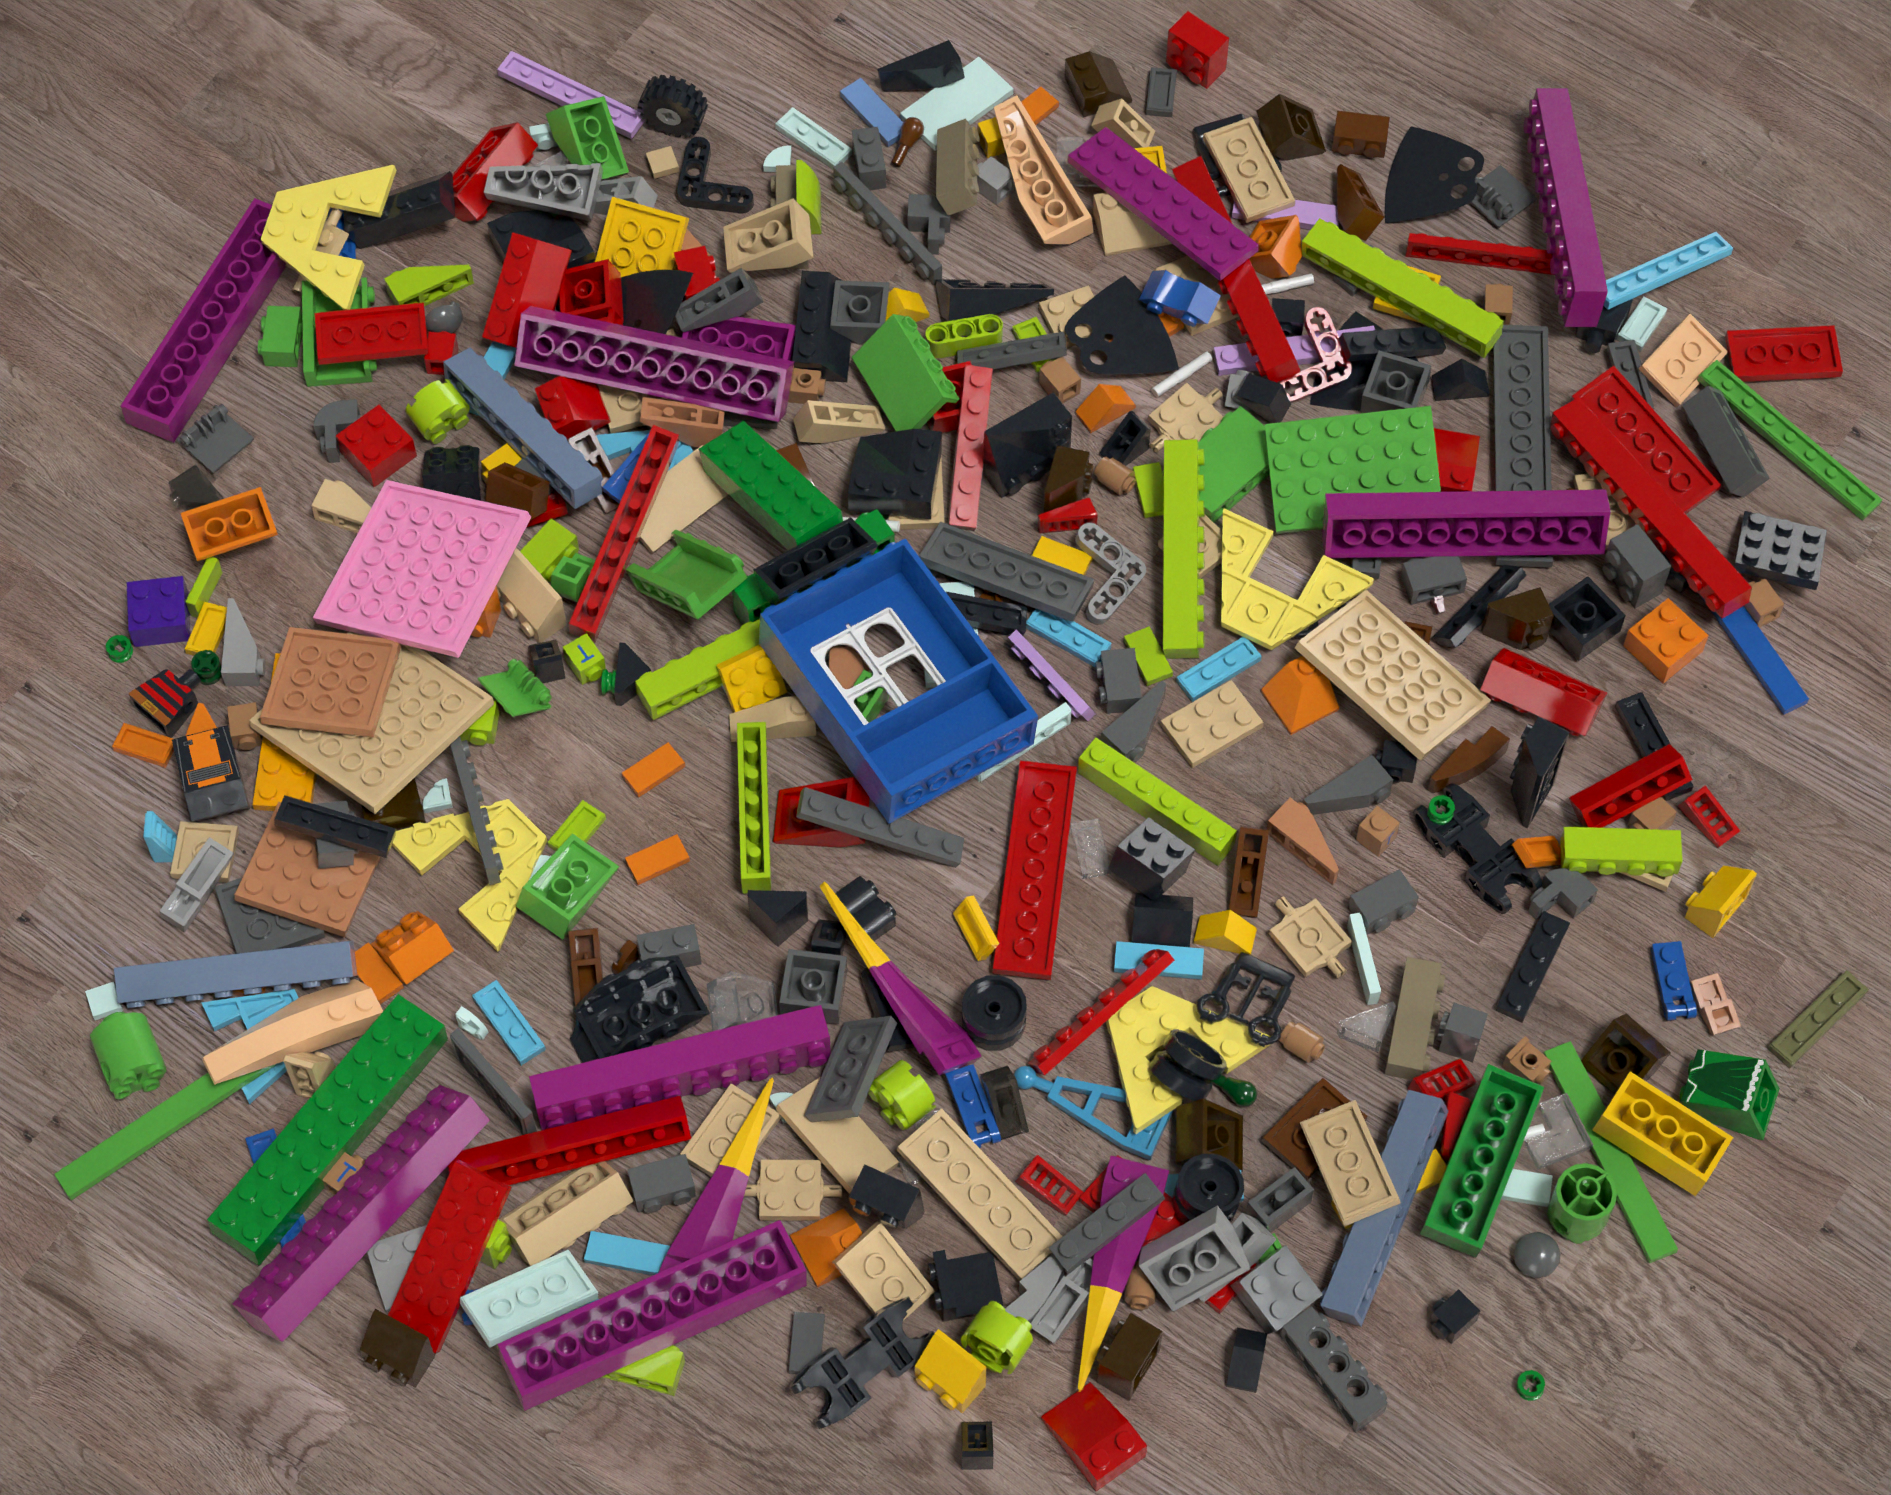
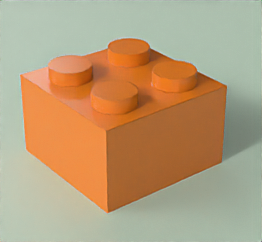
M1667 598L1628 630L1623 646L1664 684L1703 652L1709 635L1675 603Z

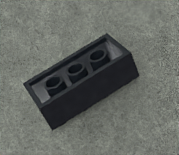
M448 171L391 190L381 218L344 210V231L362 249L455 218L452 173Z
M802 270L792 359L794 361V368L821 371V377L826 379V381L847 383L852 340L830 328L835 280L841 279L830 272Z
M850 517L753 569L762 596L771 605L777 606L786 601L792 594L801 593L811 588L815 582L826 580L834 576L840 569L844 567L849 568L859 563L863 557L870 554L873 555L878 545Z
M1539 716L1534 725L1528 724L1522 733V742L1517 750L1519 754L1514 761L1513 766L1515 767L1510 775V779L1513 780L1510 791L1522 826L1527 829L1554 786L1570 732Z

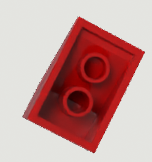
M1434 428L1441 492L1472 491L1480 436Z
M854 777L779 790L774 843L822 847H846L865 844L866 839L796 817L800 792L804 787L869 807L870 797Z
M1091 1382L1085 1385L1082 1391L1079 1392L1078 1390L1041 1416V1420L1095 1491H1098L1146 1457L1147 1444L1131 1423Z

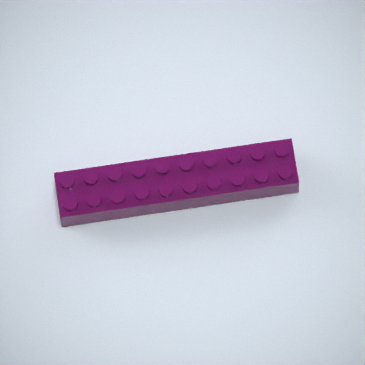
M1536 88L1534 99L1529 101V117H1526L1524 120V132L1528 133L1529 136L1527 148L1528 153H1532L1531 170L1532 173H1536L1535 191L1540 194L1539 212L1544 215L1543 232L1547 233L1548 236L1546 249L1548 254H1552L1550 271L1551 274H1555L1556 278L1554 292L1555 295H1559L1558 313L1559 316H1563L1565 327H1597L1608 289L1568 88Z
M254 198L122 402L120 407L127 424L173 443L181 433L286 267V263L261 241L272 208L271 204Z
M530 306L521 313L515 366L779 422L787 412L794 361Z
M1606 490L1325 493L1322 540L1324 555L1329 558L1605 554L1611 511Z
M818 1005L529 1076L541 1129L545 1130L676 1096H681L682 1098V1096L690 1094L704 1095L709 1093L711 1089L719 1087L728 1088L730 1084L737 1086L740 1082L751 1079L752 1081H761L769 1075L780 1072L782 1074L793 1073L798 1068L808 1065L818 1067L825 1064L831 1055L830 1035L822 1006Z
M442 1085L431 1090L427 1094L425 1101L407 1115L406 1121L396 1131L387 1136L385 1143L375 1153L367 1157L365 1164L345 1181L344 1186L336 1195L324 1203L319 1213L303 1225L301 1232L292 1241L283 1246L281 1253L271 1263L262 1268L260 1275L249 1286L242 1289L239 1297L232 1305L254 1329L283 1342L490 1121L469 1095Z
M778 1220L497 1344L499 1357L524 1411L805 1287L807 1286V1271L781 1220Z

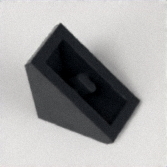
M1464 359L1454 362L1431 376L1435 401L1489 397L1490 395L1486 371Z
M1250 373L1246 374L1234 395L1235 398L1270 423L1282 422L1291 406V402L1282 384Z
M1129 411L1099 453L1103 457L1114 458L1127 466L1149 449L1151 428L1133 411Z
M556 639L529 645L536 677L542 683L566 679L562 656Z
M619 642L614 690L616 706H622L636 696L635 681L644 673L651 671L643 660L626 643Z
M818 919L811 942L812 952L843 956L846 930L841 922Z
M1237 1327L1226 1387L1257 1392L1267 1333Z
M992 1421L961 1422L962 1470L993 1469Z

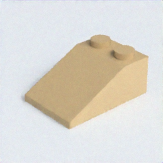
M794 198L723 227L727 270L730 273L740 268L744 271L788 268L813 258L809 214Z

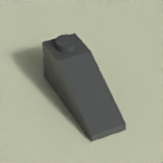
M740 268L682 302L675 317L680 329L685 332L741 316L764 301L754 280Z
M1163 680L1102 731L1101 741L1129 760L1137 762L1145 753L1146 745L1165 698L1166 683Z
M1370 755L1303 800V804L1308 807L1312 815L1366 808L1375 802L1381 803L1390 796L1393 779L1374 756Z

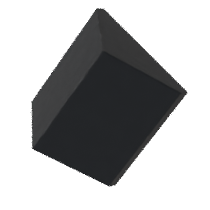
M748 890L750 921L777 947L808 922L807 891Z
M1135 892L1131 943L1190 947L1193 897L1161 895L1154 902L1143 893Z

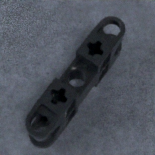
M1450 783L1443 788L1444 795L1449 797L1455 805L1453 817L1447 824L1438 825L1433 823L1427 815L1428 809L1423 805H1419L1413 810L1414 819L1425 839L1443 858L1455 850L1470 867L1464 880L1466 884L1484 903L1498 913L1505 914L1512 909L1511 901L1506 895V885L1518 884L1523 888L1527 887L1532 892L1542 887V880L1536 867L1526 868L1517 852L1515 853V849L1512 846L1514 840L1511 838L1500 846L1485 830L1490 814L1471 794L1457 784Z
M909 1296L879 1309L859 1324L857 1329L865 1340L843 1357L837 1348L829 1347L807 1364L792 1381L789 1387L794 1394L803 1391L807 1387L811 1389L817 1386L823 1390L826 1402L820 1410L822 1414L814 1420L819 1429L848 1417L869 1401L871 1396L863 1385L886 1368L891 1377H900L918 1362L934 1332L930 1331L920 1338L917 1336L909 1338L904 1333L902 1323L907 1315L906 1311L914 1304Z

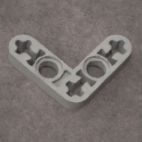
M1086 523L1078 530L1076 535L1077 545L1113 574L1090 600L1086 608V616L1089 621L1100 625L1111 618L1141 583L1146 574V566L1141 559L1098 525ZM1092 533L1094 535L1093 539L1086 541L1084 539L1085 535ZM1101 541H1103L1104 543L1098 551L1096 547L1100 544ZM1107 548L1114 549L1118 554V558L1116 560L1107 559L1104 556V550ZM1136 568L1138 570L1137 573L1133 574L1127 582L1124 578L1129 569ZM1111 585L1120 586L1123 590V595L1114 597L1110 594L1109 587ZM1104 600H1106L1108 604L1103 613L1101 612L1097 615L1094 612L1095 609L1099 608Z

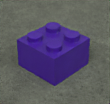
M183 576L127 582L128 631L134 647L188 641L191 635L190 613L186 604L189 592Z

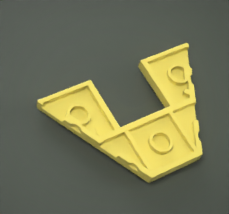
M389 165L278 191L261 237L262 243L343 310H350L365 266L363 261L315 250L330 207L381 218L397 171L395 166Z
M1223 509L1221 627L1269 650H1273L1373 585L1374 578L1325 555L1321 558L1298 600L1250 578L1272 540L1274 531L1227 509Z
M509 799L495 802L491 806H480V808L486 807L490 824L485 825L486 830H493L497 847L492 848L493 854L499 853L504 870L498 871L501 883L486 885L458 909L459 914L497 952L501 949L518 910L516 904L522 887L529 881L539 856L542 854L547 843L546 835ZM469 812L455 816L454 814L437 817L428 823L413 824L414 827L396 831V836L392 843V846L421 876L465 840L480 853Z
M1154 986L1128 1001L1106 1021L1135 1134H1138L1182 1104L1183 1098L1180 1094L1163 1084L1149 1068L1150 1062L1148 1059L1156 1055L1158 1051L1165 1049L1163 1042L1171 1030L1179 1029L1186 1031L1213 1047L1226 1061L1227 1067L1224 1070L1226 1074L1270 1046L1265 1045V1047L1258 1045L1259 1043L1251 1042L1252 1039L1248 1034V1026L1227 1017L1220 1022H1214L1213 1025L1208 1023L1207 1020H1201L1196 1004ZM1255 1030V1032L1257 1031V1032L1261 1033V1036L1264 1034V1035H1266V1036H1268V1037H1271V1036H1269V1035H1267V1034H1265V1033H1262V1032H1260V1031H1258V1030Z

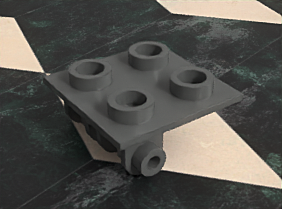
M1500 165L1485 177L1478 178L1476 176L1475 183L1478 188L1474 200L1470 203L1494 225L1500 228L1535 202L1537 197ZM1468 189L1462 193L1463 196L1467 194Z
M223 404L213 406V410L207 415H202L199 421L196 420L191 428L187 431L184 430L182 435L176 439L178 443L212 473L217 471L254 440L248 432L227 415L228 409Z

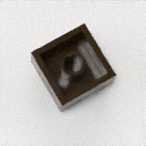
M1132 1313L1129 1314L1126 1321L1121 1319L1113 1331L1114 1339L1111 1345L1105 1344L1097 1357L1099 1362L1096 1367L1098 1372L1097 1383L1130 1401L1160 1351L1163 1331Z

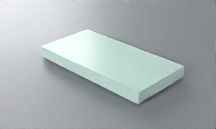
M977 57L963 68L965 78L940 88H934L900 113L902 121L909 117H916L923 122L924 134L921 138L934 151L937 150V129L965 118L971 125L991 111L994 106L1013 95L1014 88L980 57Z
M566 1250L460 1297V1304L490 1348L598 1299V1291L571 1252Z

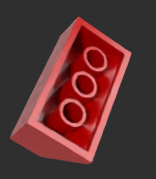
M518 122L490 128L452 174L455 218L463 222L479 221L487 214V207L492 202H495L488 200L484 194L490 167L522 166L533 158V151L538 147V144Z
M512 232L482 337L517 348L521 313L530 306L555 310L572 250Z
M1503 648L1492 660L1480 689L1486 693L1488 698L1494 701L1501 702L1504 700L1513 704L1512 707L1522 713H1528L1529 711L1553 724L1556 723L1565 727L1564 730L1575 736H1586L1607 696V692L1506 648Z

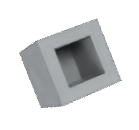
M991 156L984 163L981 162L977 165L980 173L977 176L979 192L998 205L1014 190L1015 184L1011 170Z

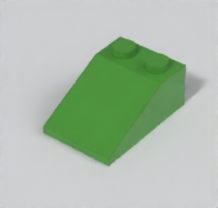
M605 96L565 105L546 114L553 138L571 164L591 165L592 163H601L603 168L601 180L629 173Z
M572 834L522 887L516 907L563 940L569 933V930H572L617 872L619 866Z

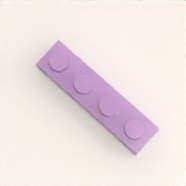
M1017 630L1008 637L1015 644L1011 649L1021 660L1027 657L1033 663L1029 668L1040 680L1045 676L1051 682L1047 686L1058 699L1061 696L1067 699L1069 702L1067 705L1072 709L1071 713L1076 718L1082 715L1089 721L1096 714Z

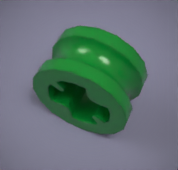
M124 635L112 636L106 643L107 653L113 662L124 663L133 655L131 642ZM120 645L124 650L119 652L115 650V647Z
M603 669L602 694L611 691L615 695L617 669H614L613 672Z
M1438 795L1432 798L1427 810L1429 819L1438 825L1450 822L1455 810L1454 802L1445 795ZM1436 806L1438 808L1440 806L1446 807V812L1444 813L1443 811L1442 814H1438Z
M1533 1370L1521 1373L1517 1381V1392L1524 1400L1535 1401L1543 1395L1545 1388L1543 1376ZM1527 1379H1532V1383L1535 1381L1538 1383L1535 1392H1529L1530 1388L1524 1389Z

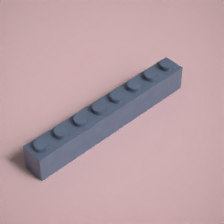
M468 348L443 362L445 379L450 380L465 401L545 480L550 481V485L574 509L602 494L601 481L603 477L599 469L595 466L592 467L585 460L584 455L579 450L576 451L569 444L563 434H559L554 430L549 420L542 418L536 412L534 406L530 402H526L519 395L515 387H510L503 380L502 375L498 371H494L487 364L482 355H478L471 348Z
M354 940L117 967L114 968L117 1002H126L127 1008L145 1006L144 1000L156 999V1005L174 1003V997L185 996L186 1001L202 1000L204 993L214 992L215 998L233 996L232 990L244 989V995L262 993V987L273 986L274 991L289 990L292 983L300 982L303 983V988L321 986L320 980L332 979V985L350 983V977L357 976Z
M1408 1090L1406 1098L1400 1101L1397 1120L1389 1128L1387 1144L1384 1151L1379 1154L1401 1203L1354 1222L1351 1232L1346 1234L1343 1240V1251L1340 1259L1336 1260L1333 1264L1331 1281L1329 1286L1325 1287L1322 1291L1323 1295L1320 1298V1306L1328 1317L1362 1327L1449 1112L1441 1098Z

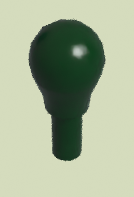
M1223 1075L1219 1079L1210 1080L1211 1083L1222 1088V1091L1238 1106L1249 1107L1257 1099L1258 1092L1256 1087L1249 1081L1232 1077L1227 1078Z

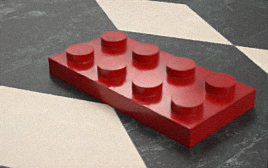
M424 302L315 313L319 365L429 354Z
M1835 325L1728 330L1726 332L1725 339L1731 372L1743 382L1842 376L1843 368Z

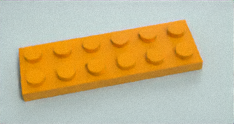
M275 653L272 679L281 653ZM264 736L262 738L252 804L254 810L274 811L278 802H282L284 795L313 804L317 773Z

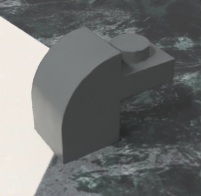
M909 194L908 230L910 232H928V251L932 255H939V244H944L945 233H950V215H947L935 196Z
M357 399L329 403L317 413L314 419V430L317 440H320L321 452L327 453L329 463L340 462V451L336 435L361 417Z
M1566 868L1552 870L1544 875L1542 887L1531 896L1528 913L1537 920L1541 917L1543 911L1547 912L1557 903L1574 919L1594 902L1598 889L1577 871H1569Z

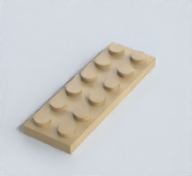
M942 1108L897 1147V1151L1019 1281L1052 1254L1049 1247L1063 1237Z

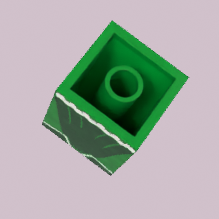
M1697 1049L1694 1060L1692 1059L1689 1063L1687 1083L1682 1086L1680 1091V1102L1712 1124L1758 1140H1764L1780 1089L1766 1059Z

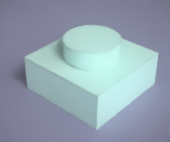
M549 123L529 127L531 137L538 144L535 150H547L558 146L553 138Z

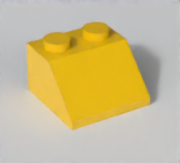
M1724 865L1717 873L1712 871L1702 884L1705 888L1700 893L1695 891L1685 905L1688 907L1685 919L1714 938L1746 900L1757 873L1749 869Z
M938 1329L915 1365L916 1381L925 1390L930 1391L932 1389L940 1395V1401L950 1410L956 1408L963 1414L986 1387V1366Z

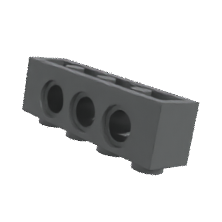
M1311 1306L1282 1327L1280 1337L1356 1433L1385 1412L1388 1403L1386 1401L1387 1396L1378 1384L1373 1385L1369 1380L1365 1366L1359 1360L1354 1361L1348 1353L1349 1348L1346 1342L1340 1336L1336 1337L1329 1329L1330 1323L1321 1312L1317 1313ZM1311 1339H1320L1325 1346L1314 1348L1309 1341ZM1330 1363H1339L1344 1370L1338 1373L1333 1372L1329 1369L1328 1365ZM1357 1387L1362 1391L1363 1395L1359 1397L1351 1396L1347 1389Z

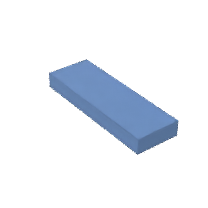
M862 78L840 90V97L869 127H878L880 139L887 147L899 141L903 122Z

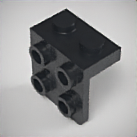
M462 445L458 448L449 449L433 447L425 451L422 471L423 487L481 501L479 479L480 449L470 445Z
M945 1250L933 1252V1263H928V1270L931 1282L936 1281L938 1291L934 1292L936 1309H942L944 1321L976 1316L981 1307L988 1305L990 1301H996L1003 1306L995 1261L991 1253L987 1252L947 1260Z

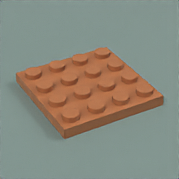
M289 627L260 715L261 723L374 737L401 650V644L385 638Z
M278 802L235 893V901L345 937L381 857L359 850V854H354V865L318 869L315 837L274 825L275 816L281 805V802Z

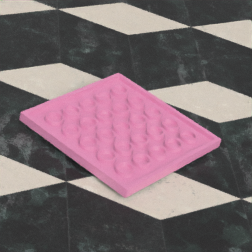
M386 480L316 610L313 619L320 625L370 637L385 638L399 644L459 658L531 516L528 511Z

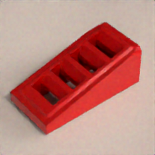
M1085 498L1039 514L1038 531L1039 533L1079 530L1086 523L1097 525L1098 515L1091 499Z
M1706 785L1678 805L1685 816L1717 848L1740 832V829ZM1698 801L1703 804L1700 808H1697L1695 805ZM1708 809L1711 814L1705 818L1702 813ZM1716 817L1720 822L1712 827L1709 822ZM1725 826L1728 830L1719 836L1716 831Z
M1460 1058L1413 1078L1408 1090L1438 1097L1445 1102L1449 1092L1459 1094L1474 1086L1477 1081ZM1455 1071L1461 1082L1458 1083L1451 1072ZM1443 1076L1450 1085V1087H1448L1445 1081L1443 1080ZM1432 1082H1434V1084H1435L1436 1087L1438 1088V1090H1439L1438 1092L1436 1091V1089H1435L1434 1086L1432 1085Z
M1453 1092L1448 1093L1445 1102L1449 1112L1442 1130L1440 1155L1443 1161H1447L1450 1158L1471 1104L1469 1098Z
M1036 1155L1015 1180L1022 1188L1064 1216L1069 1213L1079 1200V1197L1084 1193L1039 1155ZM1037 1170L1040 1172V1175L1034 1181L1031 1176ZM1047 1177L1050 1179V1182L1043 1188L1040 1184ZM1058 1184L1061 1187L1053 1196L1049 1192ZM1067 1190L1071 1194L1063 1204L1059 1199Z

